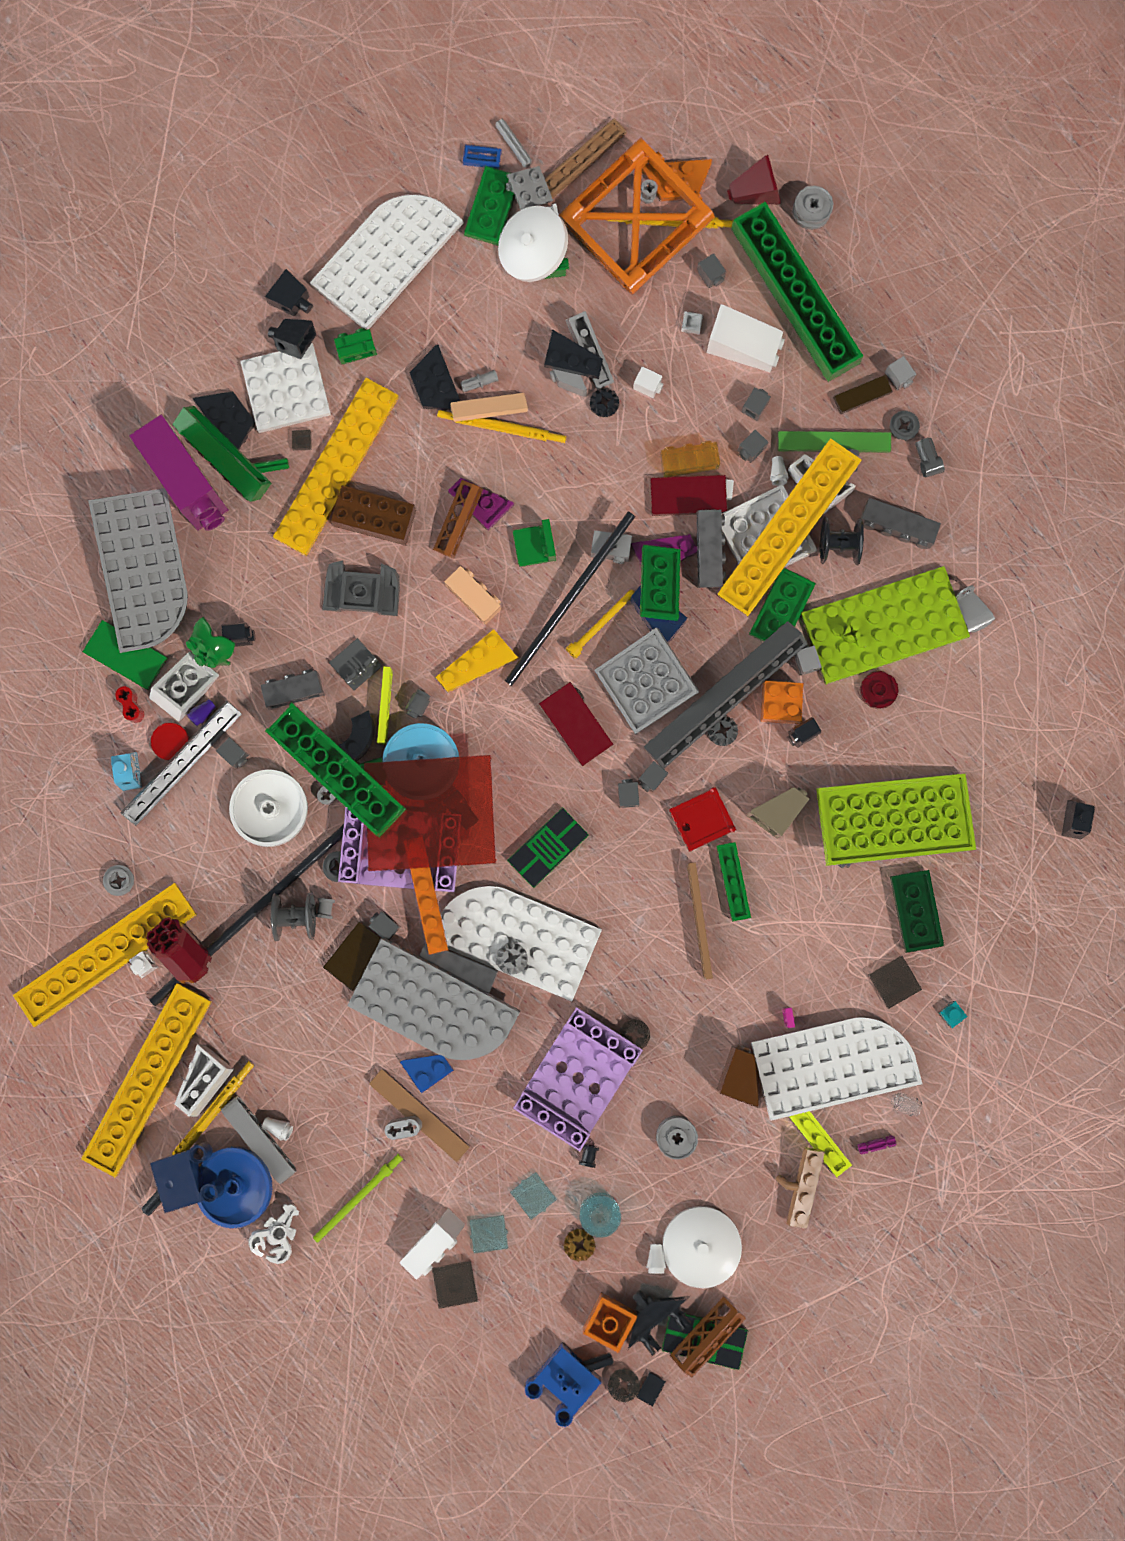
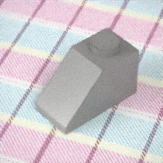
M555 369L550 371L552 381L557 382L558 387L582 397L586 396L587 389L581 375Z

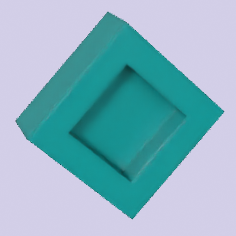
M953 1001L939 1012L950 1028H954L968 1017L956 1001Z

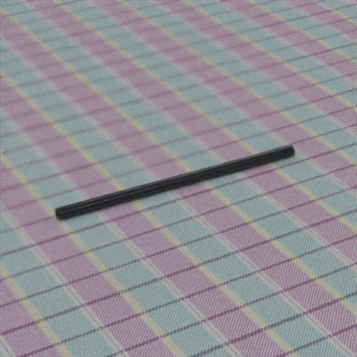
M628 511L507 676L505 679L506 683L513 686L634 520L635 515Z

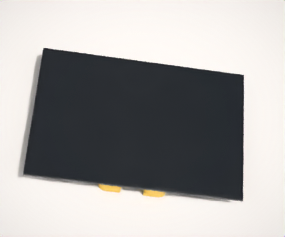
M649 1372L636 1398L653 1407L666 1381Z

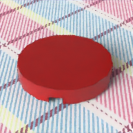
M164 723L153 731L151 748L159 758L170 761L190 738L182 726L175 723Z

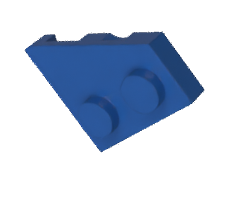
M442 1055L406 1059L400 1062L421 1093L454 1071L448 1060Z

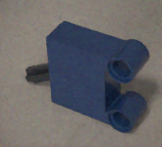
M201 1142L189 1150L150 1163L158 1190L142 1207L144 1214L150 1216L161 1203L164 1213H168L202 1201L212 1202L223 1195L224 1186L220 1181L214 1180L204 1185L198 1163L212 1156L213 1148L209 1143ZM199 1148H201L204 1152L203 1157H201L198 1154ZM210 1187L214 1188L215 1196L210 1193Z

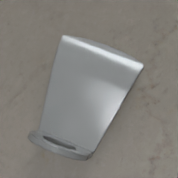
M974 585L966 587L956 596L969 633L979 631L995 620L990 609L974 593Z

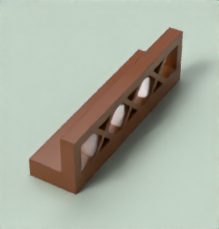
M464 480L461 481L433 550L450 558H455L483 488ZM465 485L471 488L466 499H464L462 494ZM463 503L464 506L462 508V511L460 515L457 516L455 508L457 505ZM456 521L454 530L450 534L447 527L449 523ZM448 538L449 541L444 551L439 546L442 540Z
M723 1296L669 1356L685 1374L693 1378L744 1322L746 1317ZM726 1304L731 1310L726 1316H720V1309ZM709 1321H715V1328L712 1331H706V1325ZM696 1336H701V1343L698 1346H693V1339ZM682 1351H688V1356L682 1363L677 1356Z

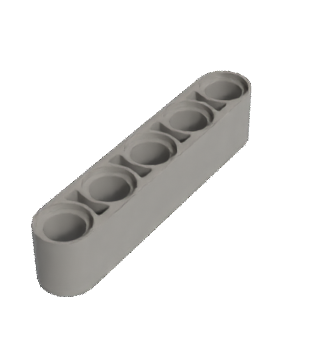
M236 1096L221 1109L223 1115L250 1149L264 1161L270 1174L279 1184L285 1182L297 1171L294 1164L266 1129L262 1128V1124L241 1098Z

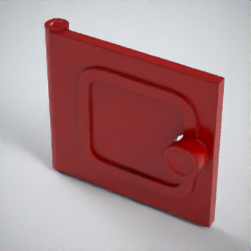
M712 787L709 791L669 809L689 852L737 830L716 787Z

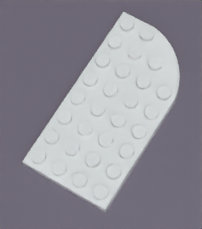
M405 195L390 199L374 210L313 278L310 285L360 327L367 330L463 224V220L443 203L430 197Z
M494 886L478 887L460 894L441 913L449 950L503 972L497 964L496 957L498 951L506 944H519L527 953V965L520 973L508 975L571 1002L602 929L505 888ZM508 951L509 958L506 959L504 963L511 962L516 967L515 960L520 956V954L512 955V953Z
M852 1018L751 1042L770 1120L922 1084L915 1054L907 1040L891 1026L871 1018Z

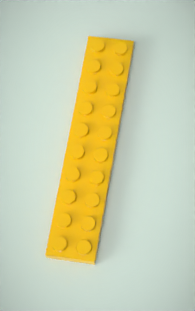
M365 378L273 535L275 540L307 557L335 508L341 485L347 487L397 402L398 394Z
M830 438L717 595L749 617L862 460Z
M173 883L16 992L13 997L32 1026L37 1027L128 964L131 958L142 951L148 950L147 933L164 918L178 919L182 924H185L198 914L177 883Z
M176 984L81 1160L114 1178L118 1176L212 1003L211 1000L181 984Z

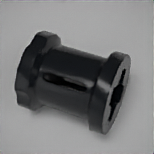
M584 1144L582 1158L578 1164L595 1168L596 1164L594 1162L599 1147Z

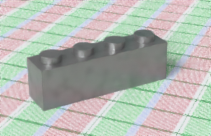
M869 498L861 515L865 529L881 531L880 533L885 536L892 535L898 537L900 541L915 543L917 547L922 549H930L934 545L941 523L872 498Z
M698 510L696 512L698 588L723 587V583H726V572L722 570V564H725L726 561L725 553H722V545H725V533L722 534V526L725 525V515L721 514V510Z
M426 942L419 956L487 993H490L498 974L497 970L451 951L429 955Z

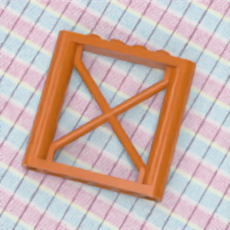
M639 138L558 214L570 232L631 295L639 290L715 218L712 210L702 201V196L697 191H693L685 178L681 179L677 175L676 169L672 165L668 166L665 163L662 154L658 151L655 152L642 138ZM649 163L692 208L687 213H640L642 167ZM634 170L633 213L589 212ZM586 220H632L631 265L625 271L581 227ZM640 220L683 221L638 264Z

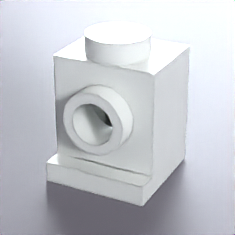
M142 951L129 960L132 964L130 965L131 970L141 978L158 968L148 951Z

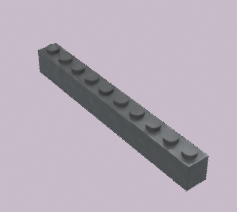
M788 621L779 627L773 635L752 651L742 662L737 664L727 675L722 677L712 688L708 689L703 696L693 702L688 709L678 715L657 736L651 739L644 746L648 754L663 769L666 768L807 645L803 634Z

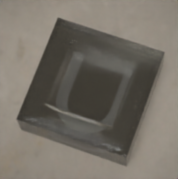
M292 430L293 451L312 450L311 430Z

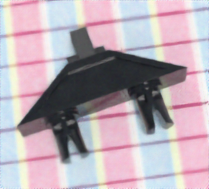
M641 1290L634 1294L633 1299L638 1304L636 1309L639 1313L637 1314L628 1349L639 1341L644 1344L651 1356L656 1353L654 1348L659 1351L662 1347L650 1333L667 1316H671L682 1331L686 1328L685 1324L689 1326L692 1322L680 1308L690 1296L655 1298L653 1300L650 1296L646 1298Z

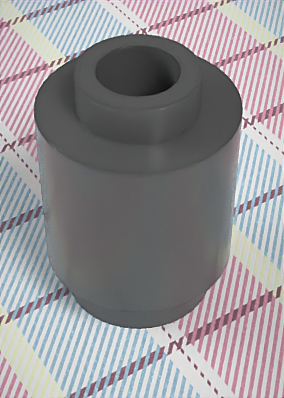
M417 689L416 693L413 692L405 707L408 710L406 714L415 719L418 716L422 717L430 703L429 699L431 696Z

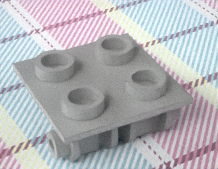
M540 166L507 174L509 182L506 184V188L508 191L514 192L521 210L530 206L553 202Z

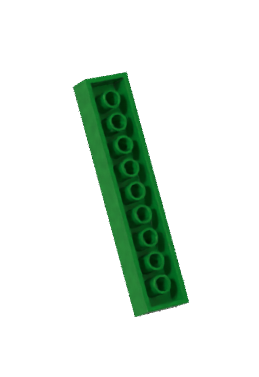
M763 202L735 218L731 230L827 382L859 365L864 357L767 203Z

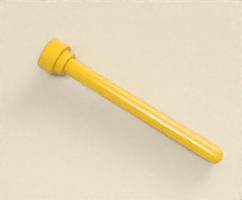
M629 590L578 642L570 643L565 648L566 651L573 658L577 659L581 655L582 647L631 599L635 591Z

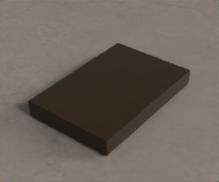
M358 922L323 968L354 992L381 938L364 924Z

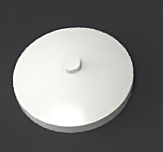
M530 206L517 212L506 223L499 239L498 253L504 269L514 278L524 282L539 281L552 274L566 254L568 246L566 225L558 214L544 206Z
M261 770L248 775L237 785L231 796L229 812L234 828L245 840L262 847H275L289 842L301 831L308 814V802L304 790L294 778L277 770Z
M694 1206L681 1211L670 1221L664 1232L662 1250L667 1267L679 1281L695 1288H710L723 1283L734 1273L740 1262L742 1244L735 1224L727 1215L712 1207Z

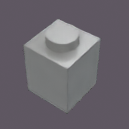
M904 356L890 364L885 371V374L897 390L902 387L904 389L913 384V379L916 376L915 371Z
M807 644L794 655L800 675L815 672L821 668L815 645L809 647Z

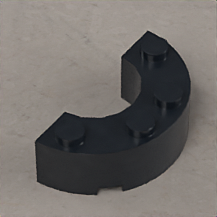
M369 710L351 718L353 725L352 733L345 742L338 745L355 762L366 754L374 738V720Z

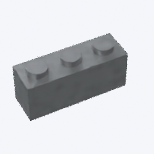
M313 669L305 670L301 675L297 676L295 674L286 675L284 679L278 681L270 679L261 685L265 705L269 710L324 696L320 675L317 671H313Z

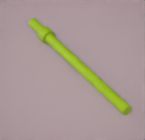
M398 1153L388 1164L385 1163L380 1168L381 1171L313 1236V1239L318 1243L370 1191L385 1177H389L394 1172L393 1169L404 1158Z

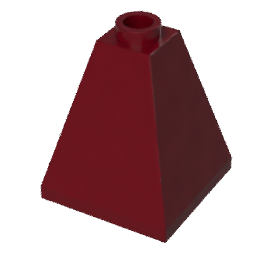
M769 155L761 158L729 184L730 189H727L729 200H734V204L760 205L763 202H766L767 205L781 204Z

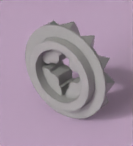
M123 865L110 867L103 877L104 888L114 896H123L130 892L134 885V875L131 869ZM118 875L120 878H126L121 882V886L117 883H112L114 880H117Z
M509 943L501 947L496 957L499 968L507 974L520 973L524 970L528 961L525 949L516 943ZM508 951H510L512 955L520 954V956L515 960L516 967L511 962L504 963V961H506V959L509 958Z

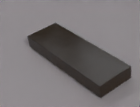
M883 375L835 395L833 399L840 414H844L892 394L893 390L886 375Z

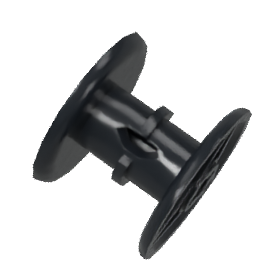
M824 516L820 532L821 564L827 561L829 550H839V553L852 551L853 562L856 565L860 564L864 542L862 518L857 519L853 532H845L844 529L830 531L829 519Z

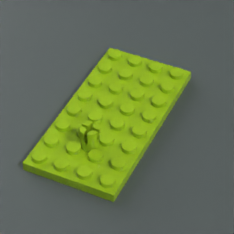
M945 566L801 613L811 645H815L825 685L970 637Z
M966 773L816 789L826 866L976 850Z

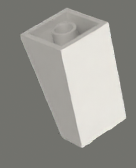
M721 304L706 353L771 372L772 366L776 367L779 356L776 355L777 350H782L785 341L782 338L784 331Z

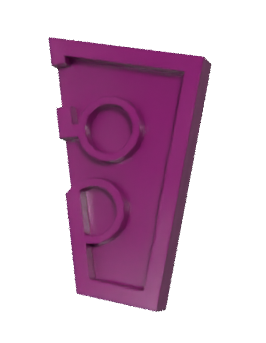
M460 478L448 490V493L454 498L461 481L467 480ZM466 485L462 491L464 499L467 498L471 489ZM483 489L472 516L489 531L515 504Z
M690 534L631 543V547L641 565L643 545L681 549L680 561L697 553V547Z

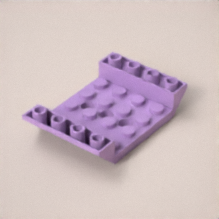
M346 808L338 882L414 889L407 853L403 855L398 854L397 847L400 844H404L405 840L423 836L435 891L455 892L462 815L404 811L379 838ZM402 825L409 827V833L405 836L399 834V827ZM398 863L405 865V871L402 874H397L395 871V866Z
M576 1007L513 1109L580 1152L589 1138L590 1132L643 1050ZM560 1061L567 1064V1070L563 1073L558 1072L556 1069V1064ZM580 1072L583 1074L584 1079L581 1083L573 1081L572 1076L574 1073ZM592 1083L600 1085V1091L596 1094H592L589 1091V1086Z

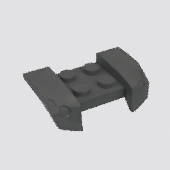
M343 560L328 565L322 610L341 612V610L398 616L400 596L399 574L396 569L381 564V574L345 572Z

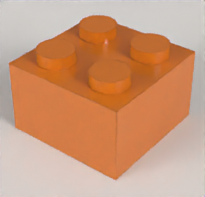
M765 681L762 684L761 722L799 724L802 721L804 683Z
M601 1292L583 1327V1334L619 1353L637 1318V1312Z

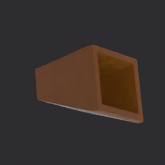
M742 1045L732 1046L716 1091L719 1094L758 1108L755 1055L750 1053L751 1049Z

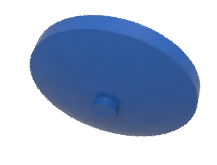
M227 1147L212 1153L209 1159L203 1161L199 1168L204 1185L217 1180L224 1186V1193L221 1197L212 1202L202 1201L198 1203L202 1213L211 1222L225 1228H241L261 1217L271 1200L272 1179L266 1164L257 1154L242 1147ZM210 1187V1193L215 1196L214 1188Z

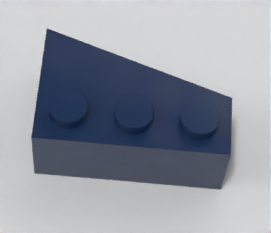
M641 585L631 596L630 600L639 616ZM679 611L678 621L641 617V619L645 622L650 632L658 628L669 644L686 623L688 617Z

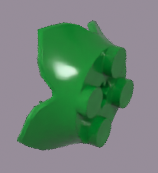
M205 617L200 618L195 623L190 639L186 642L187 647L195 656V662L199 666L205 665L210 668L230 666L231 662L227 661V659L233 655L235 643L223 636H212L210 624Z

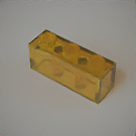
M704 441L700 445L685 444L680 448L670 446L660 452L663 477L717 470L720 467L717 442Z

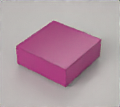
M792 1007L783 1008L782 1013L785 1027H795Z

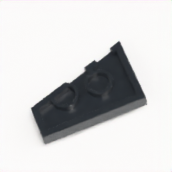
M552 329L544 367L599 379L603 359Z

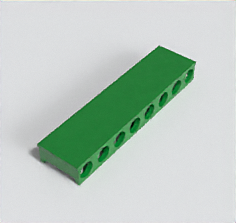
M293 703L289 705V708L269 729L265 730L269 736L379 838L406 810Z

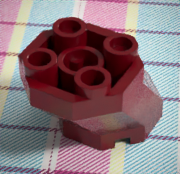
M166 917L147 933V946L152 955L157 957L182 984L186 982L196 983L208 973L209 968L207 964L208 961L211 963V955L178 919Z

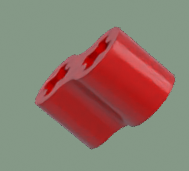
M126 686L118 688L115 696L117 701L123 706L122 713L124 718L132 723L141 722L145 714L143 709L137 704L136 692ZM133 710L137 711L134 713V717L130 716L133 714Z

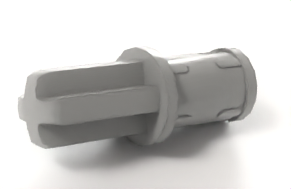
M493 370L481 375L477 374L476 377L462 381L461 387L464 392L479 387L483 388L484 385L499 380L496 371Z

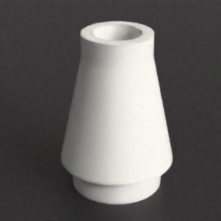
M773 457L770 481H772L774 486L785 485L789 476L783 457Z
M266 1117L262 1128L269 1131L280 1141H287L293 1131V1126L290 1125V1122Z
M650 1244L646 1267L648 1268V1273H664L666 1265L662 1244Z

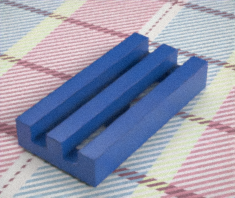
M465 145L463 165L484 168L487 166L500 169L502 150ZM468 152L484 153V154H478V155H477V154H468ZM485 154H493V155H497V157H495V156H486Z

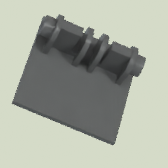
M358 638L329 662L353 691L382 667L375 656L371 654Z

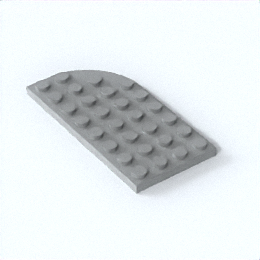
M165 488L88 500L119 651L123 653L156 646L166 640L177 629L184 617L188 601V592L167 491Z
M384 937L380 940L347 1005L438 1055L454 1060L479 1058L498 1048L507 1038L521 1011Z

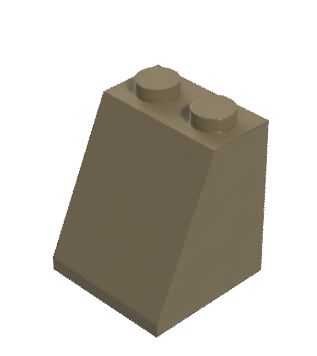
M793 787L752 809L746 816L777 839L784 834L809 801V798L803 789Z

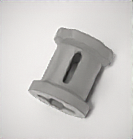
M648 179L641 185V201L646 204L652 203L656 198L658 186L655 181Z
M318 898L319 908L315 917L332 919V905L335 903V900Z

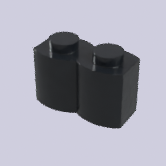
M246 622L221 625L222 636L233 641L235 647L250 646L256 640L255 631L251 630V626H248Z
M810 717L788 731L789 736H787V739L792 746L799 748L821 734V729L815 719Z

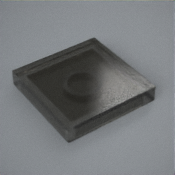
M902 955L868 974L887 1009L922 990Z
M471 1260L432 1268L439 1309L478 1302Z

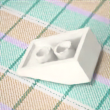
M190 651L151 688L149 697L178 722L190 712L189 710L196 705L219 677L210 667L205 665L199 666L195 662V656Z

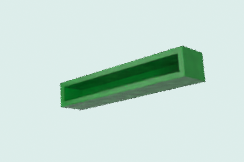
M195 406L183 407L172 424L178 433L184 436L191 446L197 449L204 459L210 462L217 472L223 475L230 485L242 494L244 499L249 502L261 500L272 483Z

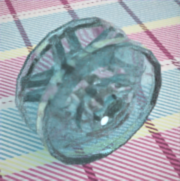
M597 1192L591 1194L584 1199L580 1206L579 1217L581 1225L588 1234L594 1237L603 1238L610 1236L620 1225L621 1212L619 1205L612 1196L606 1193ZM603 1211L605 1217L601 1216V1219H597L596 1213Z

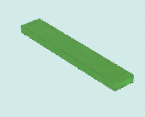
M778 432V451L821 452L831 438L845 449L874 453L891 452V432Z

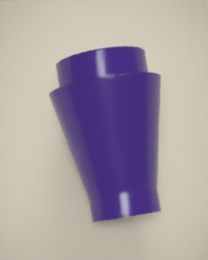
M208 699L206 702L189 710L190 713L187 716L196 726L202 725L216 706Z

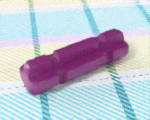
M893 1135L886 1136L885 1139L882 1137L867 1141V1143H859L857 1148L859 1153L863 1155L867 1154L868 1151L875 1152L886 1149L887 1146L889 1148L896 1146V1139Z

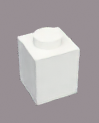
M641 367L633 389L654 398L655 394H659L663 387V383H661L662 375Z

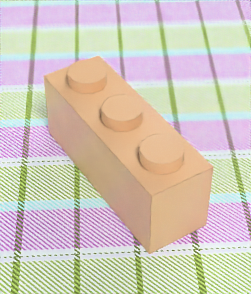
M460 566L444 581L445 585L486 625L501 611V606L499 605L501 601L494 594L490 596L486 592L488 590L481 581L477 583L473 579L474 574L468 568L464 570Z

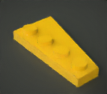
M493 629L435 678L447 692H451L478 677L480 678L495 669L503 667L505 664L517 660L518 657Z

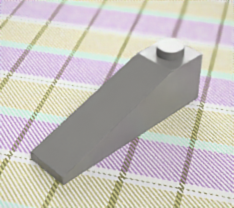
M586 311L566 319L565 321L574 342L603 359L599 379L592 378L596 389L598 390L613 383V377Z

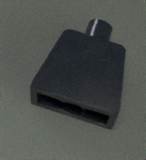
M287 269L284 270L265 295L269 305L292 316H295L299 310L308 314L313 308V304L307 301L310 296L308 290Z
M283 319L278 328L270 327L268 330V337L274 340L278 351L298 359H302L317 335L311 320Z
M1067 800L1061 836L1081 840L1090 834L1095 806Z

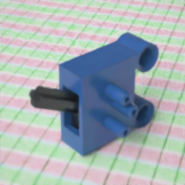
M562 1342L538 1372L526 1380L525 1394L530 1399H538L542 1395L544 1385L562 1402L555 1409L556 1423L561 1427H567L572 1423L576 1412L602 1383L601 1377L595 1370L612 1365L614 1363L613 1357L608 1352L582 1361ZM537 1384L539 1390L531 1391L529 1385ZM566 1411L569 1413V1417L562 1419L559 1417V1413Z

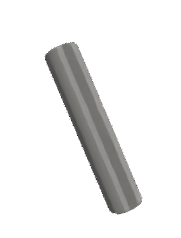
M504 119L497 121L496 128L523 167L530 166L532 159Z

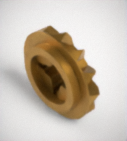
M584 1229L572 1230L564 1240L565 1253L570 1259L578 1262L587 1260L593 1255L595 1250L594 1237ZM584 1238L583 1246L586 1250L580 1248L575 1252L576 1245L573 1241L580 1242Z

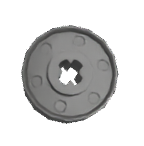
M820 186L805 187L795 198L792 209L794 220L804 229L814 230L821 228L827 223L832 213L834 204L832 196Z
M671 1116L665 1118L659 1124L656 1131V1141L659 1149L665 1156L681 1160L689 1157L695 1151L698 1144V1134L694 1125L687 1118ZM676 1133H679L682 1138L681 1140L678 1139V1142H675L672 1137L673 1135L676 1136Z

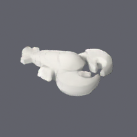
M285 1204L283 1206L285 1212L277 1220L273 1217L267 1220L264 1227H269L268 1229H257L251 1233L248 1246L254 1254L258 1256L263 1255L258 1246L261 1245L262 1250H265L263 1237H266L270 1245H281L269 1251V1253H276V1255H266L268 1261L281 1264L289 1259L292 1249L286 1237L288 1236L290 1240L294 1239L296 1229L290 1227L292 1216L299 1214L296 1206L292 1204Z

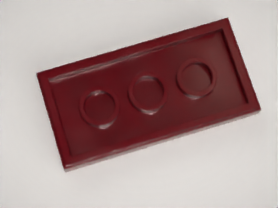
M726 475L650 478L652 516L696 515L698 510H721V514L727 512Z
M568 682L539 703L582 766L614 745L571 682Z

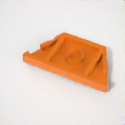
M712 159L666 162L668 166L672 165L676 169L677 175L681 179L685 178L690 188L700 194L708 171L711 168ZM650 164L642 167V172L646 174L647 178L657 183V196L661 201L684 200Z

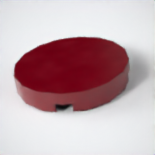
M883 671L870 673L863 679L860 686L862 700L874 709H885L892 705L899 692L898 683L895 678Z

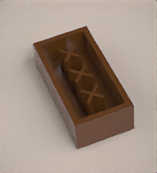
M341 485L331 522L334 527L406 546L416 514V508L411 503Z

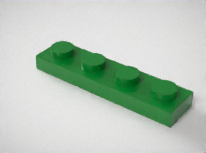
M736 842L718 845L716 848L731 921L751 918Z

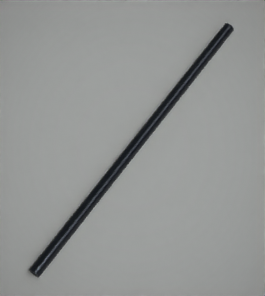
M344 824L206 947L209 954L212 956L268 906L272 902L274 893L280 895L343 838ZM173 977L149 1001L154 1006H157L173 991L176 984H181V982Z

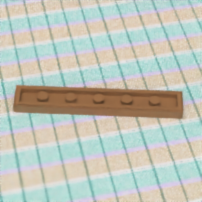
M615 118L545 178L552 199L626 135L627 131Z
M696 862L687 864L703 978L705 980L713 979Z
M381 1069L369 1083L405 1117H418L422 1122L421 1131L456 1162L470 1148L465 1141L384 1069Z

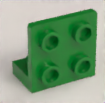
M549 519L542 520V525L513 530L519 567L556 561Z

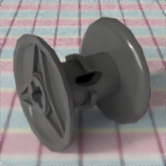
M313 892L308 893L305 907H295V905L282 907L279 895L273 894L271 902V928L274 941L280 940L282 927L289 926L292 929H296L297 926H306L308 938L314 940L316 907Z

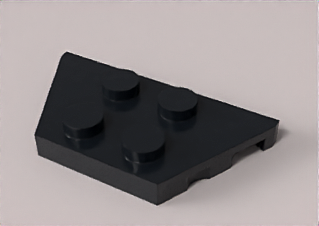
M437 344L409 373L423 409L436 408L447 411V409L451 410V402H458L460 398L440 347Z
M232 391L193 398L204 416L239 450L242 444L246 442L248 433L252 431L256 423L236 394Z

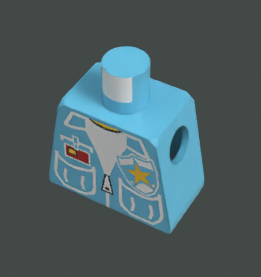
M137 752L111 756L114 783L122 791L142 788Z

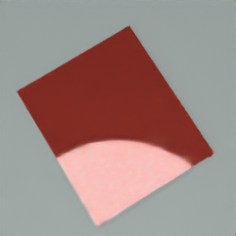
M491 755L364 763L365 771L406 808L380 838L367 827L368 871L496 864Z

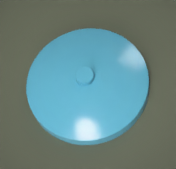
M412 724L400 729L390 738L383 753V769L386 771L388 783L396 792L412 800H430L444 794L455 782L460 768L459 752L453 739L444 730L430 724Z

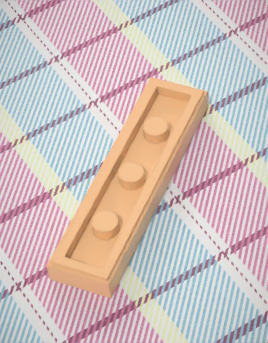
M518 393L451 402V411L454 422L528 412L525 394Z

